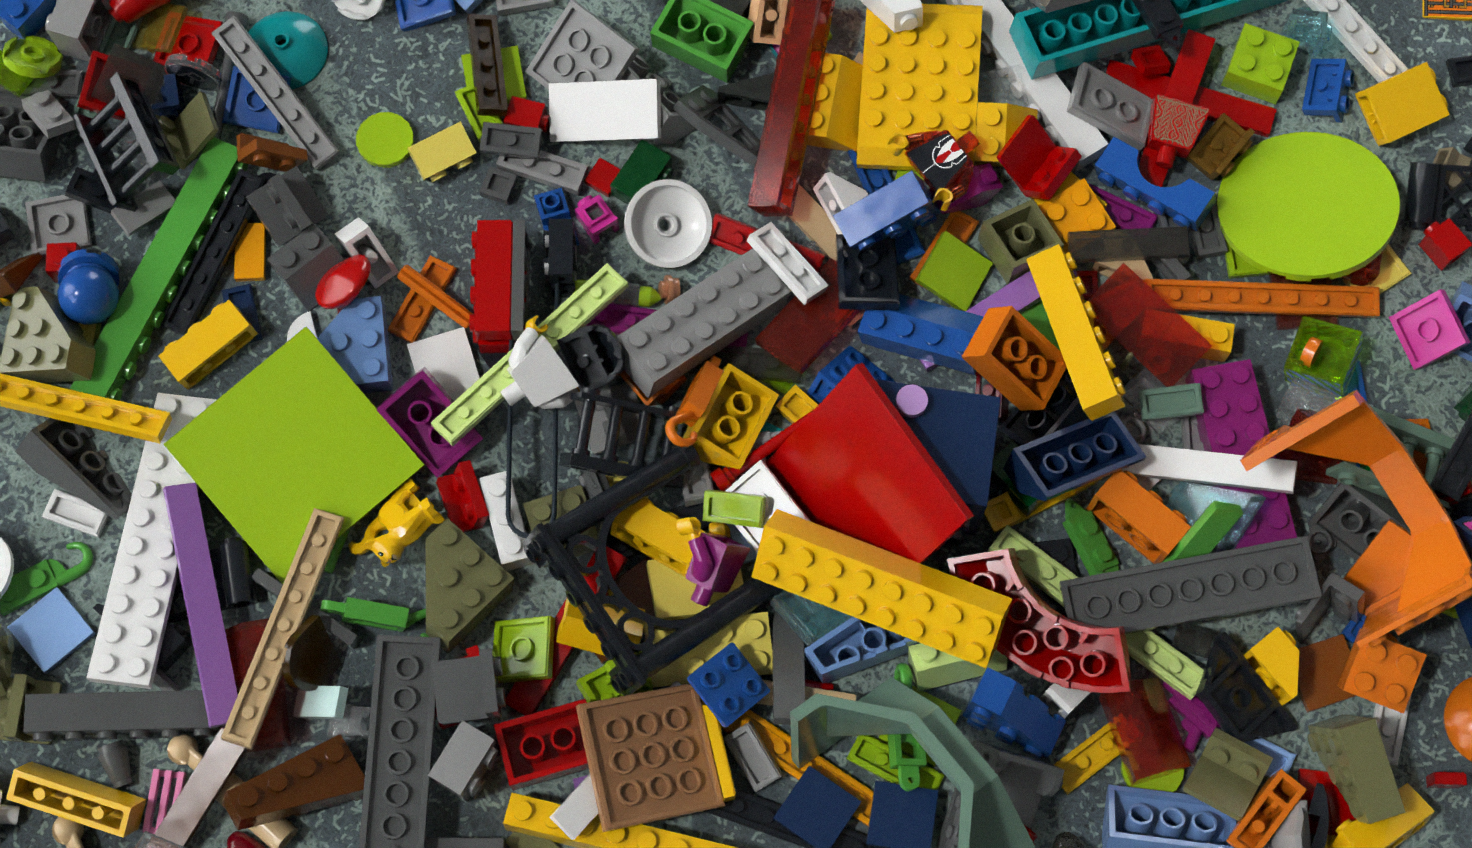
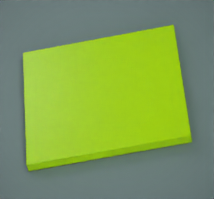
M307 326L163 444L281 584H284L314 508L344 518V523L338 535V538H340L425 466L399 434L376 410L377 408Z

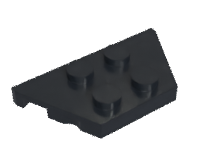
M1226 632L1219 633L1215 637L1196 695L1225 733L1242 742L1296 730L1298 726Z

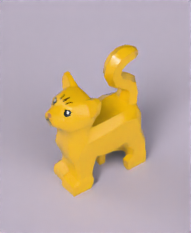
M410 478L382 506L378 517L367 527L363 540L359 543L351 541L348 548L350 553L355 555H362L372 550L381 560V565L387 567L390 563L400 560L405 547L417 541L433 523L440 524L445 519L434 508L429 498L426 497L422 501L417 498L414 493L420 488ZM382 530H388V531H389L387 534H384V535H381V536L377 537V534H378L380 531H382Z

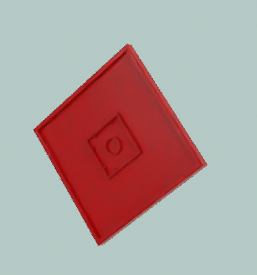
M863 363L855 365L766 461L768 468L811 522L921 564L974 517L971 510Z

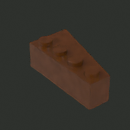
M339 734L226 791L223 805L237 830H242L278 821L279 818L292 815L298 816L312 810L324 807L330 808L352 800L363 799L365 776L342 735Z

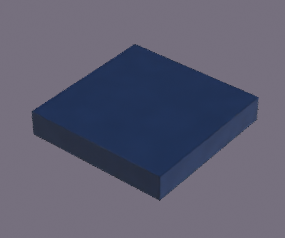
M808 766L773 819L812 847L831 848L861 804V801L811 766Z
M875 781L866 845L882 848H931L938 790L917 787L913 791L908 792L904 791L899 784Z

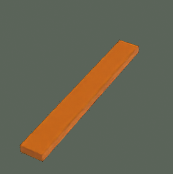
M1148 278L1143 280V310L1377 318L1380 316L1379 287Z

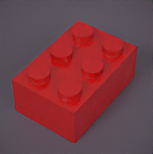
M586 698L494 724L509 786L513 791L589 769L576 710L578 704L587 703Z

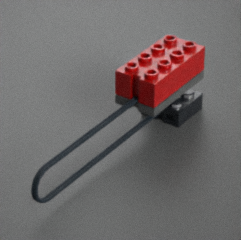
M549 219V230H544L543 232L544 248H546V257L543 258V274L545 275L546 287H551L553 298H555V310L560 306V298H569L575 292V281L577 280V243L573 219ZM477 220V231H472V249H475V259H471V275L474 277L475 286L470 287V302L473 304L474 314L469 316L470 332H473V343H478L481 353H508L514 348L517 339L525 330L526 322L529 320L530 240L526 221ZM508 404L505 514L507 524L513 533L521 538H527L530 533L517 529L511 520L513 405L510 406ZM553 408L552 515L549 523L556 520L558 408Z

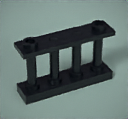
M116 72L109 79L115 90V97L94 118L76 113L73 119L105 187L108 200L116 208L135 212L139 208L132 193L154 171L174 175L180 169V166L140 81ZM123 107L125 119L106 137L101 127ZM133 129L136 140L116 159L112 148ZM143 151L146 163L126 182L122 170Z
M583 387L581 392L571 393L570 399L583 402L576 448H572L570 453L560 454L559 466L623 479L647 464L644 462L651 417L668 421L676 415L679 407L666 406L665 410L601 396V390ZM595 405L611 408L604 454H601L600 458L590 456L591 451L588 450ZM623 411L639 414L632 460H629L628 464L618 462L619 457L616 456ZM666 433L664 435L661 456L671 451L672 446H674L666 436ZM684 475L664 487L682 488Z

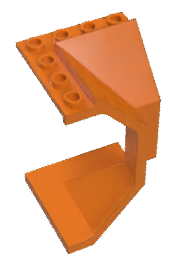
M1357 390L1293 427L1283 425L1262 437L1240 460L1245 470L1249 471L1279 452L1290 449L1368 465L1410 530L1411 538L1402 583L1396 591L1364 608L1367 616L1356 641L1359 648L1366 644L1373 647L1387 638L1386 633L1395 630L1399 636L1472 597V561L1451 517L1403 443Z

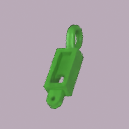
M347 597L345 603L322 600L320 608L324 612L342 615L341 622L403 632L417 621L426 618V608L408 614L409 608ZM426 633L420 634V637H429Z
M906 663L897 664L894 679L912 689L913 677L911 668ZM888 734L890 769H898L899 785L904 791H913L920 784L919 770L927 765L926 751L912 734ZM902 743L912 745L913 758H902Z

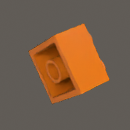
M1360 628L1337 686L1346 692L1404 714L1427 654L1387 638L1373 647L1366 644L1359 648L1356 641L1361 631Z

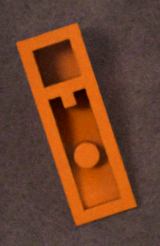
M1280 769L1268 778L1252 799L1242 819L1237 822L1226 842L1234 848H1263L1307 789L1283 769Z

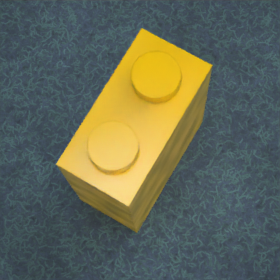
M1427 62L1416 65L1355 93L1378 146L1395 141L1450 115L1447 109V100L1440 93L1436 84V74Z

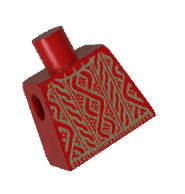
M1156 94L1151 104L1147 147L1159 151L1155 162L1157 166L1171 169L1176 156L1187 158L1211 109Z

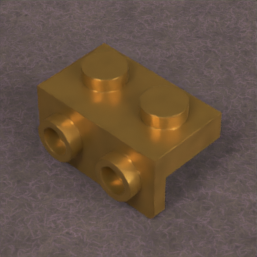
M1223 113L1185 159L1210 180L1215 179L1219 175L1224 177L1235 165L1231 160L1236 154L1243 155L1253 142L1250 140V137L1255 131L1251 128L1245 131Z

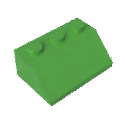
M669 0L650 32L652 47L728 83L741 61L754 22L709 0Z

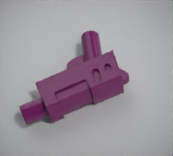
M1164 682L1162 686L1173 695L1167 703L1184 718L1181 721V726L1188 735L1182 749L1194 753L1201 735L1208 739L1215 728L1221 726L1202 701L1195 695L1189 700Z

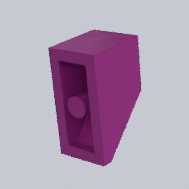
M991 163L971 166L955 174L944 187L950 191L957 186H962L963 192L952 199L947 211L941 210L943 201L937 200L935 202L942 214L977 208L987 204L1003 189V186ZM932 186L929 190L934 197L937 190Z

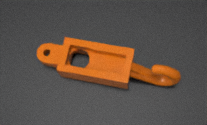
M713 355L709 361H706L695 374L676 415L666 422V436L676 446L689 447L697 441V432L692 431L689 438H682L677 434L675 426L685 423L692 427L705 412L723 373V370L719 368L722 359L716 355Z

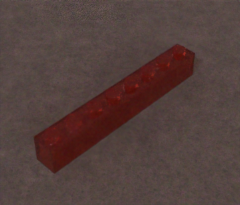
M789 0L787 5V15L782 30V39L776 59L777 64L771 84V93L765 113L766 118L760 138V147L754 167V177L748 201V207L764 217L793 216L836 0Z

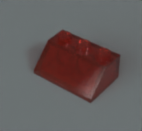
M1158 677L1131 681V691L1100 694L1101 705L1131 786L1192 767Z

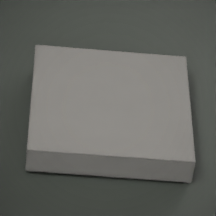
M65 195L25 202L32 254L39 252L42 257L46 256L47 243L77 242L81 249L93 247L87 204Z

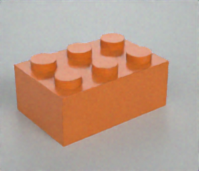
M1013 306L988 308L962 355V358L1020 411L1044 410L1067 368L1061 351Z
M1119 470L1113 473L1097 491L1086 509L1088 511L1091 510L1094 516L1153 564L1162 563L1189 531L1191 526L1187 524L1188 521L1183 514L1177 510L1171 511L1163 504V499L1152 490L1147 491L1139 485V480L1131 472Z

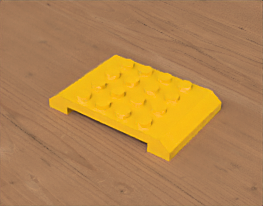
M922 4L923 26L895 33L868 8L866 9L857 140V168L921 171L907 153L946 133L954 139L967 156V161L958 172L974 166L983 6ZM895 133H902L907 139L918 136L922 138L921 144L905 148L899 156H894L892 153L898 145L894 143L887 144Z

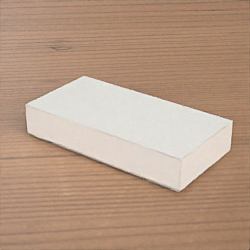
M54 489L42 517L100 538L109 515L76 496Z

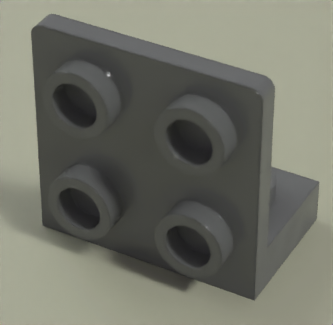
M1333 572L1326 580L1322 578L1319 581L1322 597L1312 599L1309 604L1303 603L1295 615V619H1297L1295 627L1297 630V641L1301 644L1304 643L1329 607L1333 608V613L1345 621L1350 619L1358 623L1364 615L1365 592Z

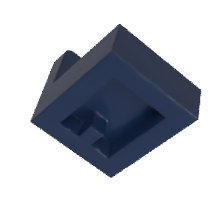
M175 73L163 75L165 86L161 87V94L164 102L151 105L156 115L166 116L172 121L185 109L182 84Z

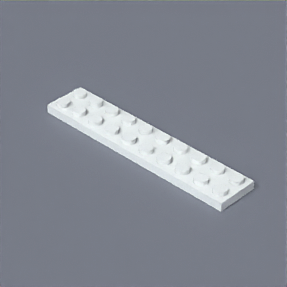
M157 393L154 409L170 412L172 421L160 444L145 441L86 677L89 682L152 689L179 575L163 489L165 486L195 483L163 444L214 403L216 399Z

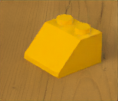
M978 102L975 164L991 163L993 167H1003L997 159V155L1027 115H1034L1037 119L1038 109L1008 103Z
M1276 627L1247 651L1244 657L1283 706L1297 696L1299 649L1295 646L1296 641L1286 630L1282 631L1279 627Z

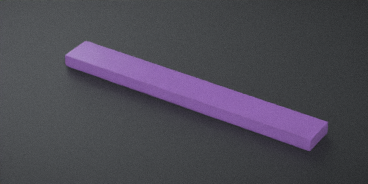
M196 482L165 486L163 492L209 728L225 726L238 694Z

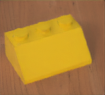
M813 51L797 132L800 144L841 151L853 150L857 153L862 64L843 55Z
M728 363L722 369L723 373L705 412L692 427L688 426L683 438H689L692 431L697 432V441L693 446L701 461L740 469L779 394Z

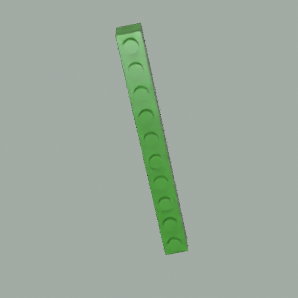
M215 137L207 143L121 296L114 314L110 316L93 346L96 350L91 380L74 381L70 390L120 401L123 384L126 379L130 380L134 376L137 369L136 361L139 355L145 354L151 344V338L149 337L154 328L161 326L165 317L164 310L169 302L172 303L179 289L178 285L182 278L186 276L193 262L192 260L198 252L239 169L247 172L248 164L238 162L236 146Z

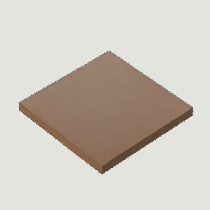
M690 684L588 702L576 706L603 832L725 806L701 698Z

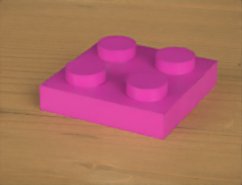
M1443 289L1430 294L1389 317L1414 370L1422 369L1471 343L1446 291Z

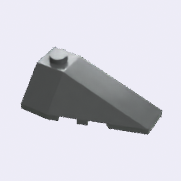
M49 418L32 429L15 452L36 473L115 520L128 511L132 494L118 473L107 470L104 461L109 457L105 450L96 452L89 440L95 436L90 427Z

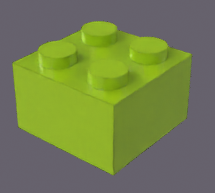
M1245 23L1238 36L1221 86L1276 105L1285 87L1300 42Z

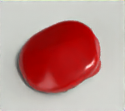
M358 254L330 268L317 285L315 292L317 303L325 309L337 308L339 314L344 307L348 306L357 297L364 287L371 270L370 260L366 256Z

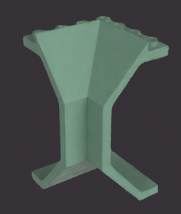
M890 677L858 701L816 693L790 711L791 759L799 769L845 736L912 734L961 793L957 848H1036L995 771L938 705L894 678Z

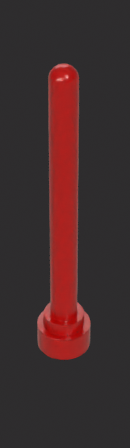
M812 411L748 454L742 468L724 467L721 469L719 467L711 472L710 476L719 489L726 491L736 481V477L777 450Z

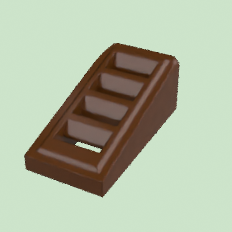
M39 252L18 258L0 269V298L14 294L19 290L40 262L42 255Z

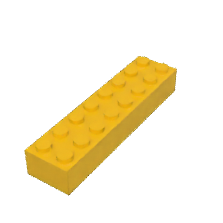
M779 509L774 512L764 525L751 576L767 584L983 668H987L996 651L1013 599Z

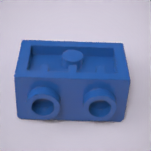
M1311 59L1302 106L1304 115L1333 116L1336 122H1343L1344 113H1348L1350 108L1348 90L1349 87H1353L1355 80L1354 70L1350 69L1346 59Z

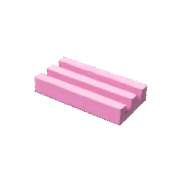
M153 769L142 829L143 833L155 834L166 816L172 778H177L173 797L174 803L184 788L185 772ZM164 777L156 827H152L160 778Z

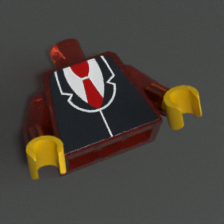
M933 130L909 135L895 133L887 142L888 145L891 143L898 145L892 152L894 156H899L904 149L908 150L905 152L907 161L934 192L935 195L932 202L934 203L937 200L944 202L941 207L942 211H947L950 203L968 192L974 175V164L968 153L980 145V142L970 130L958 140H955L948 130H943L942 132Z

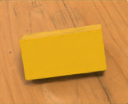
M566 599L564 615L558 627L556 642L604 655L600 646L601 642L595 633L592 634L586 628L583 622L584 616L578 607L572 606L568 599ZM604 607L615 625L617 620L625 614L622 610L617 613L610 607ZM629 620L624 624V631L635 644L640 643L643 624Z

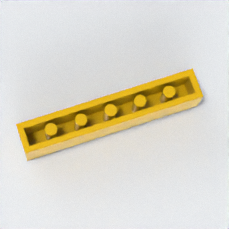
M1058 244L1027 258L1028 266L1083 411L1093 421L1125 407L1122 395L1126 394V390L1119 376L1115 378L1112 369L1116 368L1115 362L1109 351L1104 352L1102 344L1106 343V339L1100 326H1094L1092 319L1096 318V313L1090 301L1085 302L1082 294L1087 293L1081 277H1075L1073 270L1077 268L1071 252L1065 254Z

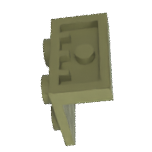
M201 91L174 121L166 116L156 115L180 169L183 170L191 161L197 158L199 152L218 132L207 96Z
M1215 728L1200 759L1184 785L1183 791L1240 821L1273 758Z

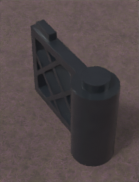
M1410 162L1404 221H1410L1409 227L1427 228L1428 223H1434L1435 221L1443 223L1448 218L1441 217L1442 205L1451 199L1459 210L1450 219L1456 225H1465V231H1472V217L1467 211L1472 206V199L1463 206L1455 196L1465 185L1472 192V183L1470 182L1472 180V166ZM1446 170L1455 171L1462 180L1452 190L1445 184ZM1463 172L1471 173L1466 177V175ZM1461 215H1463L1466 219H1458V218H1459Z
M240 537L227 538L223 540V544L217 549L209 550L210 558L213 559L214 578H216L221 611L242 608L258 603L255 581L252 579L253 568L249 545L246 541H242ZM181 582L175 588L168 617L169 623L188 619L187 610L176 614L174 611V601L180 593L183 594Z

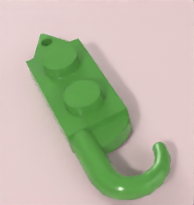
M1071 498L1066 500L1065 521L1062 524L1089 575L1119 571V562L1092 511H1086Z
M72 542L67 544L66 548L79 549L83 553V559L78 565L66 570L57 560L45 559L13 575L8 589L0 599V613L5 616L47 595L54 588H61V586L83 576L93 564L92 550L82 542Z

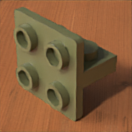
M14 674V678H9L7 695L0 696V740L50 745L52 741H33V737L23 732L25 694L61 693L62 684L59 682L35 680L25 674Z

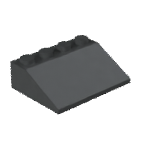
M0 93V176L46 182L55 164L61 135L48 139L25 112L21 99L29 96ZM57 100L67 111L68 101Z

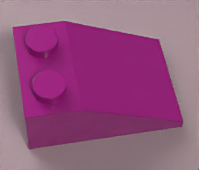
M423 367L385 399L376 410L438 478L479 443L483 437L474 427L452 447L432 427L431 422L450 406L454 400L432 374Z

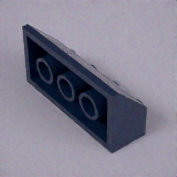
M1114 411L1093 421L1086 419L1013 448L1003 469L1019 493L1047 501L1144 461L1147 456Z

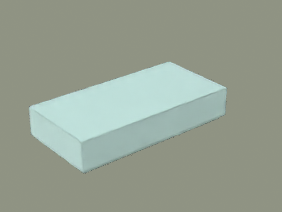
M318 686L313 691L298 689L293 717L303 719H343L348 688L343 686Z

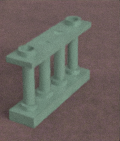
M1372 407L1403 443L1412 459L1414 450L1425 454L1427 463L1424 477L1430 485L1439 469L1440 460L1446 457L1455 439ZM1349 461L1341 462L1326 469V475L1336 478L1343 485H1354L1390 499L1371 469L1370 471L1357 467L1356 463ZM1439 499L1443 507L1448 509L1449 502Z

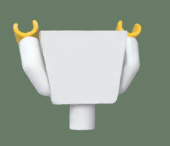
M536 315L526 322L525 330L517 339L508 360L509 367L507 371L515 382L500 392L510 406L526 396L533 407L539 406L542 409L564 408L574 401L570 399L571 393L580 392L579 384L548 340L543 335L538 337V335L548 329V325L545 324L538 328L535 321L539 316Z

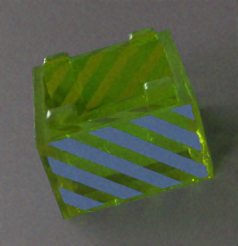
M1303 316L1283 367L1285 381L1335 397H1345L1363 349V332ZM1310 337H1316L1323 340V345L1315 363L1309 368L1304 366V362L1300 360V357Z

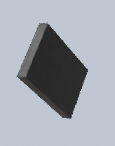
M836 234L839 309L899 310L895 238H885L877 241L873 246L860 251V249L854 250L850 248L843 234Z

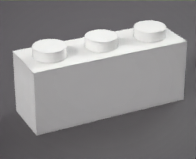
M506 471L479 478L502 567L506 571L534 564L528 559L524 551L525 546L523 542L526 538H521L513 533L507 524L505 514ZM511 477V520L517 529L526 532Z

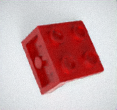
M1027 115L997 155V159L1025 197L1045 200L1052 198L1082 157L1076 148L1056 146L1034 115Z

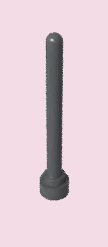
M234 11L226 13L224 23L232 16H235L247 30L248 16ZM226 52L224 53L213 113L218 127L215 138L220 140L224 124L222 121L234 62Z

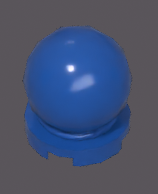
M80 249L69 253L61 261V266L58 270V301L64 314L73 321L84 325L101 323L114 314L119 302V267L115 260L105 252L101 251V255L96 253H86L87 249Z

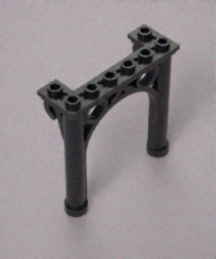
M693 445L689 447L672 446V450L553 522L546 523L545 525L542 522L539 523L523 542L525 554L531 562H536L539 568L545 566L547 562L549 563L548 568L551 575L557 581L560 580L567 590L566 597L572 606L578 607L584 616L583 622L586 628L592 634L595 633L601 642L600 646L603 654L607 659L613 660L616 666L608 672L611 676L610 682L615 691L619 694L622 693L623 696L633 694L647 683L646 679L769 599L775 600L786 592L783 589L752 578L692 617L682 620H665L640 610L618 588L610 572L606 556V540L612 522L627 508L700 465V458ZM603 521L599 528L597 539L588 535H580ZM582 544L595 551L594 566L584 567L578 562L573 553L575 545ZM598 570L600 576L595 579L597 583V592L595 594L583 576L594 575ZM604 607H610L617 613L622 610L625 614L617 620L615 625ZM632 620L644 625V643L635 644L629 639L624 631L626 621ZM654 629L674 631L654 645L652 644L655 638Z

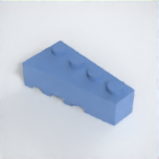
M851 617L805 648L804 654L805 660L822 683H828L908 653V646L919 644V642Z

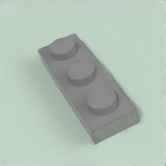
M540 150L539 160L499 155L496 162L497 169L557 189L562 188L563 191L579 195L588 173V165Z

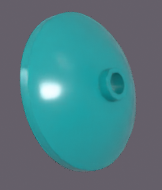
M292 11L273 13L259 20L248 32L280 75L292 78L291 89L302 87L311 82L322 71L326 63L328 42L325 33L316 21L304 14ZM281 40H286L283 45L277 44Z

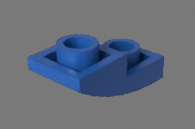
M562 188L534 195L544 230H549V219H571ZM576 235V243H577V246H578V245H579V241H578V238H577V235Z

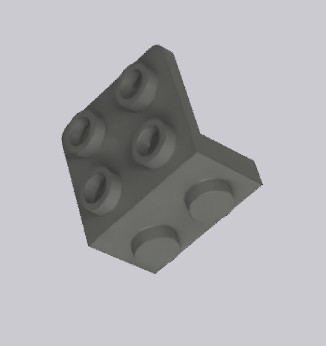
M492 648L479 650V656L443 660L434 663L433 676L437 719L441 724L461 723L462 720L469 722L502 717L501 707H506L504 688H499L498 676L503 675L502 661L500 656L496 657Z

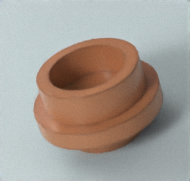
M665 275L663 281H660L658 285V293L661 299H664L665 304L680 296V281L678 278H672L671 275Z

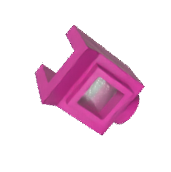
M600 194L594 198L591 195L586 196L578 202V207L575 209L576 218L594 244L600 242L599 234L609 227L614 232L619 230L618 218L612 213Z

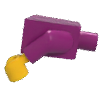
M695 517L678 519L676 523L677 530L680 535L690 536L688 544L693 554L686 573V579L697 584L691 600L708 607L714 592L727 593L730 590L751 548L729 538L730 528L724 523H710L709 533L701 532L699 536L698 533L701 529L699 519Z

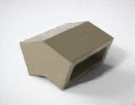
M1454 147L1440 148L1433 164L1469 166L1472 158L1460 154ZM1446 170L1445 184L1452 190L1462 180L1455 171Z

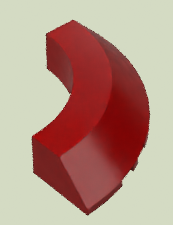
M1015 548L947 559L952 576L1013 598L996 650L1020 666L1021 669L1040 679L1042 678L1065 688L1096 693L1131 691L1130 659L1124 626L1102 627L1088 625L1072 620L1051 608L1036 594L1026 580L1019 565Z

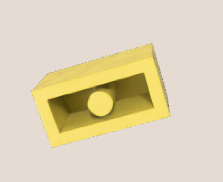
M461 121L407 149L423 181L430 178L432 183L447 176L445 170L454 165L459 170L473 163L471 157L477 153Z

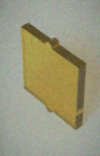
M169 2L146 14L132 47L149 51L152 54L155 51L171 53L188 8L181 5H172Z

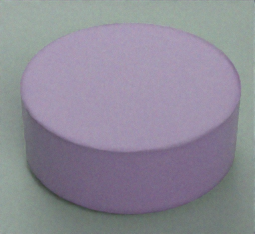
M917 385L902 387L896 397L898 412L907 418L919 417L925 412L928 404V396L925 390Z

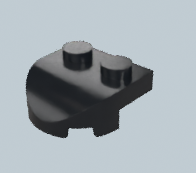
M594 324L582 327L557 340L571 373L579 384L580 392L583 387L601 388L619 378L624 370L625 355L621 343L615 333L604 325Z

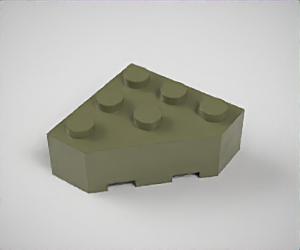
M38 286L19 288L14 293L2 354L0 356L1 374L40 383L91 380L96 350L91 343L86 341L83 336L84 331L80 325L64 314L59 304L58 296Z
M448 518L425 541L426 634L429 637L440 638L441 648L447 654L513 591L514 577Z
M1342 714L1308 725L1310 734H1308L1309 745L1313 752L1318 753L1320 761L1327 770L1332 783L1337 786L1354 818L1359 822L1371 824L1405 813L1375 718Z

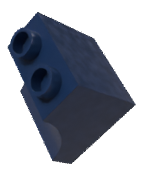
M875 379L895 408L899 390L906 385H912ZM920 386L928 396L925 412L916 418L901 416L974 515L943 544L947 546L962 545L964 534L975 535L987 508L1001 397Z

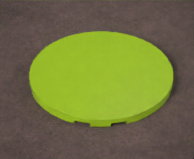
M1293 132L1264 140L1246 150L1243 155H1240L1233 162L1235 165L1223 177L1217 199L1220 229L1230 247L1253 267L1265 273L1272 272L1286 276L1285 279L1311 281V279L1327 277L1335 279L1361 269L1383 252L1389 244L1398 223L1400 212L1399 191L1386 165L1362 145L1329 133Z

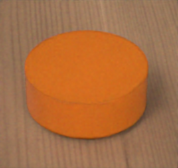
M1310 337L1301 354L1300 364L1309 368L1313 366L1322 348L1323 340Z

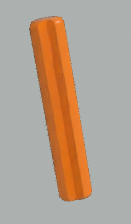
M403 266L397 275L400 281L464 328L469 327V316L473 314L411 266Z

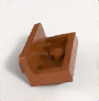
M244 133L236 136L238 162L287 172L308 160L307 149L289 146L288 143Z

